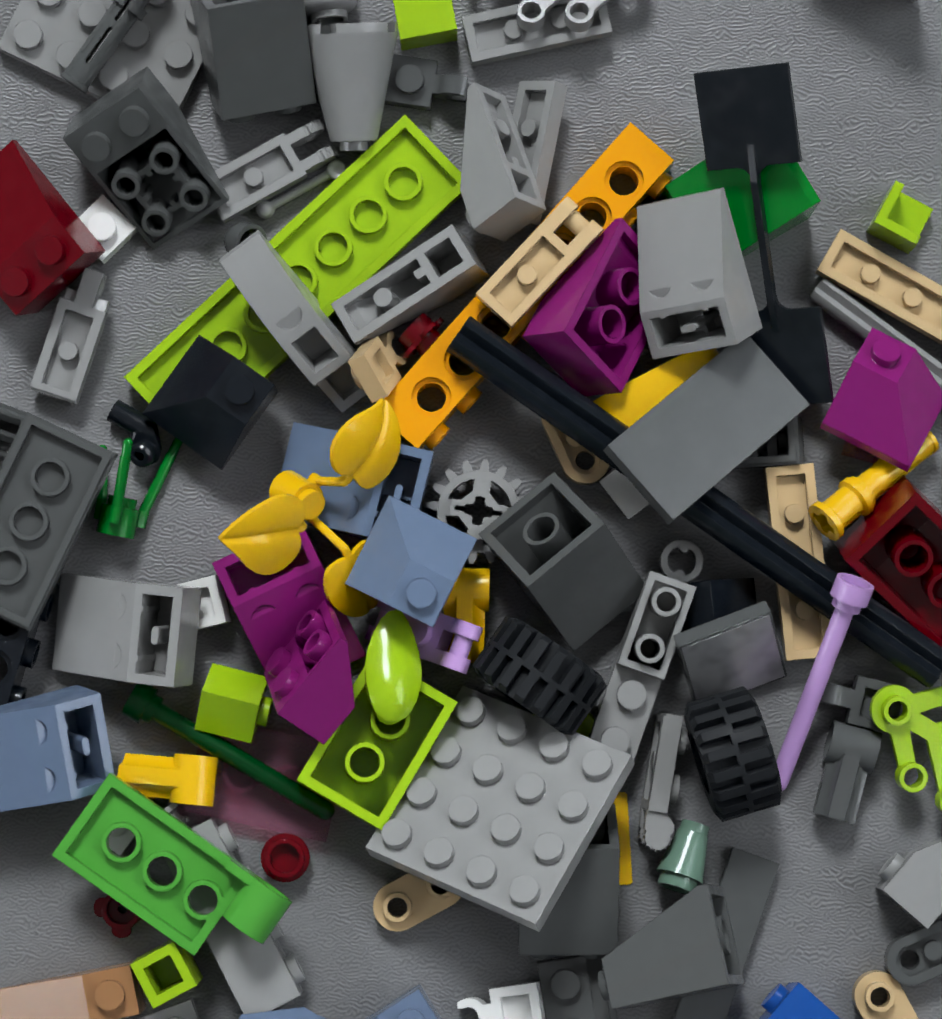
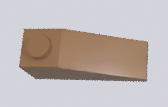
M133 961L0 988V1019H119L139 1015L146 1009L143 989L130 966Z

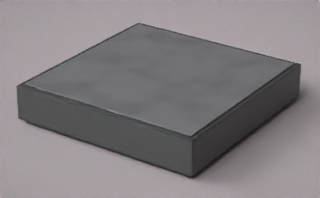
M766 601L673 635L692 701L742 686L750 691L787 676L772 613Z

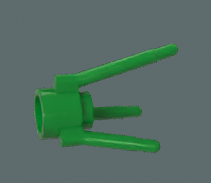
M130 438L124 439L114 495L109 494L108 496L107 477L97 497L93 517L98 519L97 532L134 539L137 527L146 529L149 512L183 442L177 438L173 440L139 510H136L137 500L124 497L133 441Z

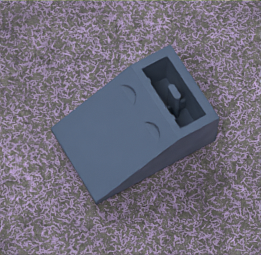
M293 422L281 472L292 470L307 479L313 472L324 477L342 476L333 470L330 463V446L338 431ZM401 444L400 453L394 468L375 487L365 489L356 484L354 480L345 487L321 486L320 488L325 498V507L318 518L333 532L367 539L389 495L421 511L434 460V452ZM304 520L307 525L313 526L311 523Z
M74 685L0 705V812L72 801L93 795L108 774H114L100 692Z

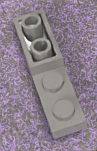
M259 230L220 258V263L246 301L313 386L317 384L341 412H344L367 395L364 390H361L355 384L351 375V367L348 363L356 350L320 309L317 298Z
M649 571L606 682L607 687L600 698L597 707L598 712L589 738L632 755L633 760L635 759L662 680L665 679L676 648L673 635L681 633L697 587Z

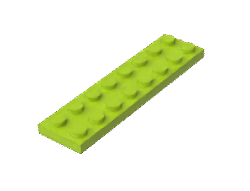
M404 115L279 231L269 243L317 298L320 309L331 319L336 314L331 303L383 270L462 196L460 192L461 172ZM229 278L126 374L124 378L150 403L198 335L230 353L266 379L289 356L254 312L232 279Z

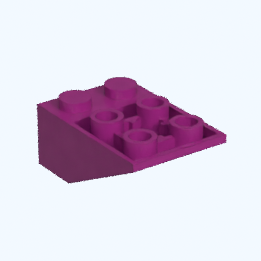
M307 530L299 533L301 548L295 559L287 567L275 574L261 575L253 572L234 553L212 563L264 670L272 653L279 647L285 648L295 636L296 628L301 618L309 610H316L324 599L328 601L323 587L325 568ZM334 608L348 642L350 663L366 656V653L348 616Z

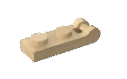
M569 196L549 214L476 292V297L510 329L519 322L604 231L594 219L590 222L577 211L579 206ZM563 225L576 236L568 245L555 234Z

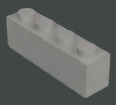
M213 817L191 828L237 860L233 851L240 847L227 822L219 825L216 818ZM164 857L174 878H176L177 868L175 863L170 858ZM206 885L195 887L189 899L192 908L201 914L214 911L218 902L216 892ZM222 916L206 941L243 1014L272 1011L300 996L304 991L300 983L306 980V976L294 953L286 957L278 941V938L284 936L279 922L264 944H261L241 932Z

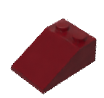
M12 140L0 151V297L12 312L18 316L39 313L84 272L85 268H88L105 252V249L16 140Z
M903 475L876 501L874 511L866 517L861 516L834 544L844 560L863 579L870 582L874 589L910 624L942 647V512Z

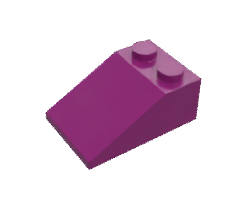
M623 218L615 219L542 298L522 336L569 386L584 396L622 393L647 343L639 311L638 236Z

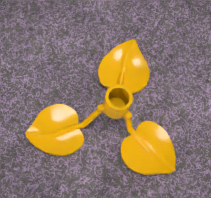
M380 398L373 406L350 418L336 433L330 446V463L333 470L342 476L324 477L313 472L307 479L292 470L279 473L270 485V498L249 509L230 524L218 536L220 542L230 549L253 572L261 575L275 574L287 567L299 553L301 548L299 533L306 530L307 524L304 521L306 520L335 545L343 555L342 558L332 562L324 572L323 587L326 598L335 609L347 616L361 617L366 615L370 609L377 605L379 600L345 584L367 539L360 541L350 550L349 546L318 518L325 507V498L320 487H345L354 480L362 488L370 489L381 483L390 474L397 462L401 446L400 425L390 403Z

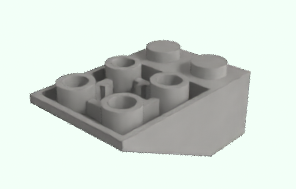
M724 187L637 206L639 311L652 359L737 345L763 328Z
M61 573L52 670L172 688L192 685L202 588Z

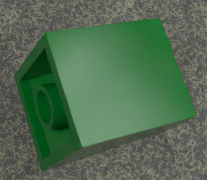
M705 159L665 186L662 193L665 200L724 187L743 257L759 248L750 175L745 170L734 168L707 171ZM798 162L768 165L763 169L761 185L770 242L809 219L821 200Z

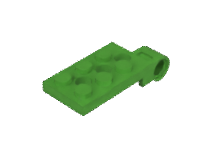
M113 773L108 774L52 854L56 859L194 956L222 916L241 932L255 941L264 944L292 904V901L278 889ZM117 828L129 829L136 838L135 850L129 856H118L109 847V837ZM156 857H168L175 863L177 875L171 884L159 885L151 879L149 867ZM200 885L211 887L216 892L218 898L214 911L207 914L196 912L189 900L192 890Z

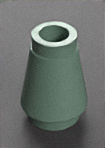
M682 819L680 827L677 829L656 869L660 873L658 885L685 895L697 885H703L708 843L707 836L710 830L708 826Z

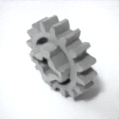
M483 459L480 469L476 471L472 470L468 460L463 461V474L457 476L455 472L448 468L445 471L449 482L446 487L437 483L433 484L432 489L440 498L439 501L427 502L426 509L437 512L436 519L448 524L446 517L459 520L467 530V534L477 539L468 557L469 565L475 564L478 554H484L487 562L493 564L495 555L486 544H483L479 533L500 516L484 517L482 525L472 524L471 515L464 514V511L455 509L465 510V508H473L475 500L485 501L484 506L486 510L492 511L493 514L502 515L510 507L498 505L490 494L491 483L505 493L512 507L524 497L517 496L515 493L522 484V481L517 478L508 483L504 479L507 467L504 465L494 474L489 472L488 460ZM474 481L473 491L461 500L449 499L458 487L467 482Z

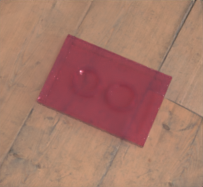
M257 727L252 744L219 736L297 782L298 776L319 743L315 739ZM200 748L197 749L196 755L214 757ZM219 759L213 807L185 804L183 810L322 842H327L332 817L328 820L319 819Z

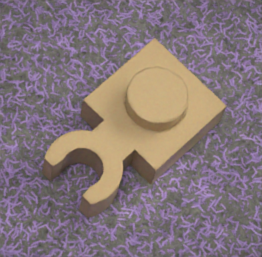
M388 331L362 343L348 361L355 384L365 391L371 403L378 401L380 398H385L391 393L402 378L397 368L405 365L407 362L403 357L404 353L397 355L392 347V339L395 337L393 331Z

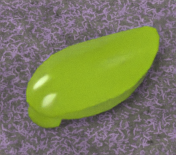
M396 609L387 612L379 621L372 634L365 661V685L369 702L377 718L382 723L393 725L405 719L411 713L418 699L422 681V666L415 636L403 612Z

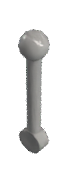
M339 160L331 161L327 166V170L272 201L265 200L256 206L257 215L262 219L271 218L275 213V209L329 179L335 180L346 170L345 165Z

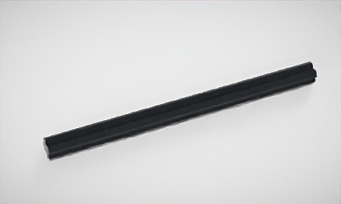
M470 316L447 348V352L623 474L603 450L629 427ZM713 487L681 514L685 519L829 620L831 619L835 607L831 604L833 597L830 591L837 573L731 498ZM872 597L866 608H861L858 615H853L847 630L849 634L926 688H930L936 683L942 673V647Z

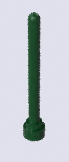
M137 684L127 699L121 714L136 723H139L141 720L148 724L152 721L158 723L321 820H328L334 815L335 808L328 800L219 736L195 730V722L162 704L164 698L157 695L158 689L153 686Z

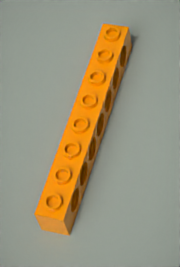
M630 122L553 210L569 196L579 206L577 209L579 213L589 209L598 211L604 218L605 224L602 227L604 231L618 218H623L632 227L637 221V206L648 195L655 200L663 192L665 186L673 180V177L668 172L672 168L674 159ZM625 174L634 180L636 190L629 195H619L612 190L609 181L615 175ZM564 225L555 232L567 245L576 237ZM573 264L562 274V276L573 266ZM562 276L502 339L512 346L520 338L524 339L522 336L542 298ZM476 296L397 383L391 393L384 398L390 403L397 416L401 439L409 446L423 449L426 445L432 451L450 431V428L445 423L458 409L464 415L482 395V392L477 387L485 378L476 371L469 375L456 374L449 365L453 355L447 352V348L470 316L481 324L487 318L496 316ZM430 387L438 388L446 397L443 407L434 412L422 409L417 402L419 394L424 389Z

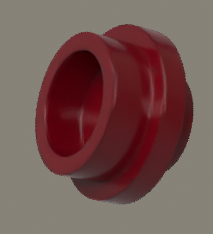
M281 833L273 836L265 843L261 852V863L264 871L269 877L279 882H291L300 878L306 872L310 862L308 846L300 837L291 833Z

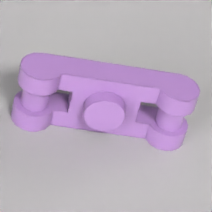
M378 601L376 607L381 608L375 625H369L365 639L371 640L372 634L381 618L387 612L395 610V608ZM403 613L415 636L420 659L467 675L471 660L467 658L473 641L479 642L483 631L482 627L441 613L433 628ZM453 634H455V637H454V639H453V642H452V645H451V647H450V650H449V652H447V651H448V648H449V645H450V642H451V640H452Z

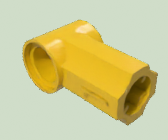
M463 568L442 610L444 615L483 628L479 642L473 641L467 659L471 660V663L475 662L484 648L485 612H489L490 568ZM453 634V637H452V640H451V642H450V645H449V648H448V651H447V652H449V650H450V647H451V645H452V642H453V639H454V637H455V634Z
M125 753L122 763L119 764L117 776L149 799L162 798L169 799V803L213 807L218 758L177 753L174 754V757Z

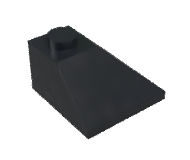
M198 335L142 414L216 467L223 470L274 399L278 390L273 383L242 361Z

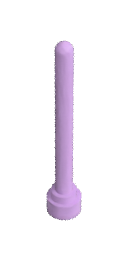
M838 573L830 591L833 597L831 604L835 609L776 760L782 791L789 784L853 615H858L861 608L868 606L874 591V586L870 582L858 576Z

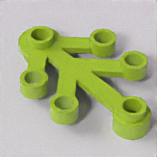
M901 685L884 686L872 697L869 711L875 726L890 735L897 765L894 775L895 781L899 787L912 793L921 791L928 782L926 769L915 761L910 731L926 740L937 788L935 805L942 812V721L935 723L921 714V712L942 706V686L917 693H912L908 688ZM900 701L903 707L902 713L899 717L892 719L889 715V707L892 703ZM915 768L918 772V778L915 783L907 785L904 780L905 773L909 769Z

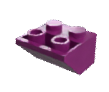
M324 599L316 610H309L301 618L297 625L295 636L286 647H279L272 653L267 661L266 671L264 672L277 714L323 745L355 708L348 642L333 606Z

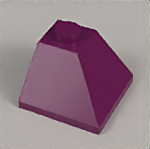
M872 327L853 360L820 428L908 472L942 409V390L915 348Z

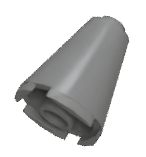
M398 22L335 23L321 26V24L307 25L313 79L330 142H340V151L367 150L368 141L378 140L398 35Z

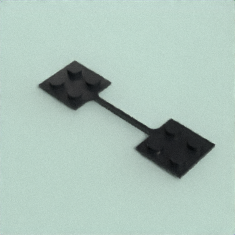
M789 62L694 73L707 171L740 168L750 175L767 300L766 307L758 311L763 328L750 337L809 404L832 403L834 397L822 307L787 308L778 301L761 185V173L766 166L802 161Z

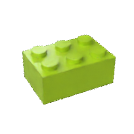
M364 666L353 684L355 708L324 745L320 742L318 743L298 776L297 782L371 827L382 831L383 826L388 822L458 702L421 681L418 699L411 713L396 724L386 725L377 718L369 702L365 685Z

